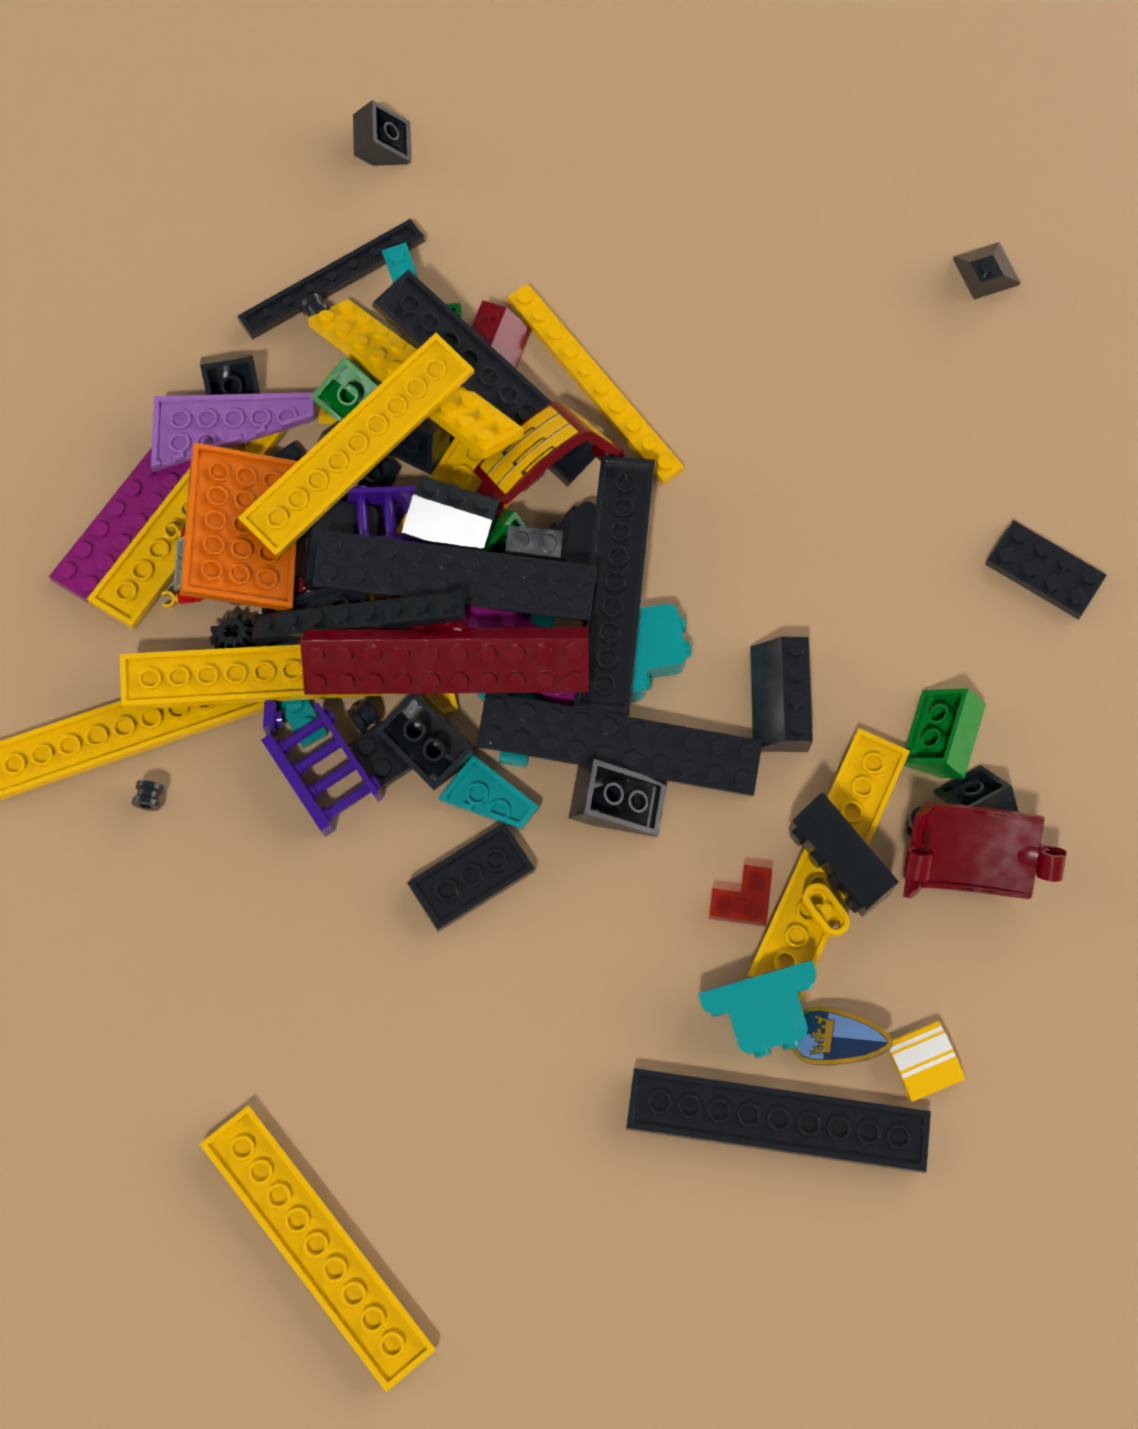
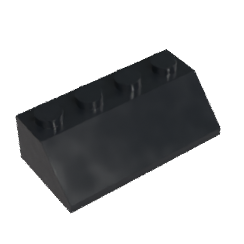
M781 636L751 646L752 739L763 740L761 752H808L813 742L809 637Z
M823 792L792 820L788 828L791 839L798 846L802 845L809 853L808 858L816 868H821L825 872L830 886L836 891L840 890L846 898L847 906L854 913L858 912L861 917L865 916L888 898L899 883Z

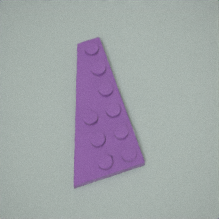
M314 392L154 396L152 471L155 472L190 461L194 442L231 448L315 421V401L310 397Z

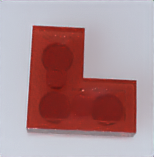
M744 865L740 892L712 888L708 919L766 927L772 868Z

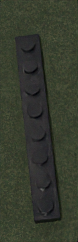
M408 219L237 316L238 321L253 340L301 312L300 305L307 296L319 293L324 299L385 265L386 261L382 250L406 242L410 251L425 242L424 235L414 222Z
M462 591L255 614L252 640L256 644L297 640L302 638L305 630L398 629L464 621L466 596Z

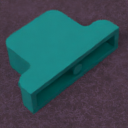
M671 604L640 608L631 703L641 701L646 695V690H651V678L681 673L685 668L686 659L691 657L689 641H684L683 633L686 632L684 617H679L677 608Z
M809 960L699 992L698 995L702 1008L706 1012L711 1013V1017L729 1014L739 1048L743 1052L753 1053L755 1058L771 1054L770 1048L782 1045L783 1050L800 1045L799 1040L805 1037L808 1027L798 992L814 988L813 983L816 980V970L813 960Z

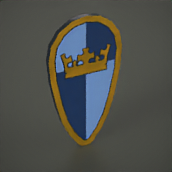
M816 1006L803 1010L808 1027L807 1034L799 1040L800 1045L791 1048V1050L802 1062L811 1065H840L878 1057L892 1048L893 1040L886 1031L867 1019L838 1009Z

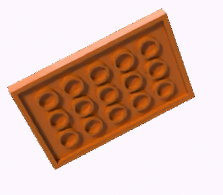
M193 443L180 595L291 611L293 608L296 541L277 558L238 517L298 461Z

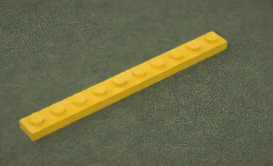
M526 284L507 296V302L531 328L532 332L640 459L655 460L654 476L664 485L682 473L684 466L531 286Z

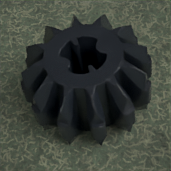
M227 613L226 620L217 617L218 626H211L210 631L213 635L210 636L209 640L211 645H215L214 649L256 646V643L252 640V621L249 618L244 620L243 615L240 613L235 618H232V615Z

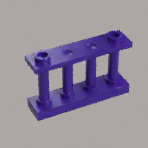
M358 485L347 492V502L356 503L358 535L371 536L369 535L367 505H383L385 535L372 537L423 543L396 534L394 504H410L416 486L367 487Z
M316 703L313 706L319 713V717L284 740L280 738L276 741L269 734L261 739V741L320 831L326 837L335 831L330 824L334 821V817L368 794L372 793L377 802L381 801L382 797L378 791L382 787L374 775L370 777L366 775L333 724L337 720L330 709L327 707L323 710L320 704ZM327 725L335 738L298 763L296 761L290 763L286 757L290 753L289 749ZM339 748H342L350 761L315 784L311 785L310 783L305 786L301 780V777L305 775L303 772ZM357 770L365 783L330 807L326 808L324 806L320 808L315 801L320 798L319 794Z

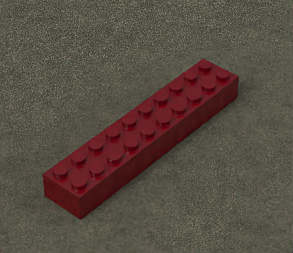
M589 627L305 630L300 640L304 695L589 692Z

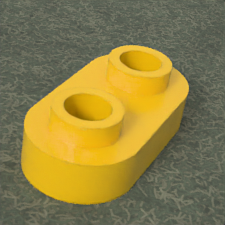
M820 883L809 885L802 896L804 908L826 936L831 938L841 937L850 926L848 913L827 886ZM813 896L819 897L821 904H814L811 898ZM829 920H836L839 927H831Z

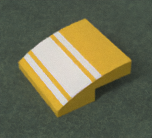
M934 1021L892 1039L893 1046L888 1050V1054L894 1070L899 1073L908 1100L911 1102L965 1080L956 1054L939 1021Z

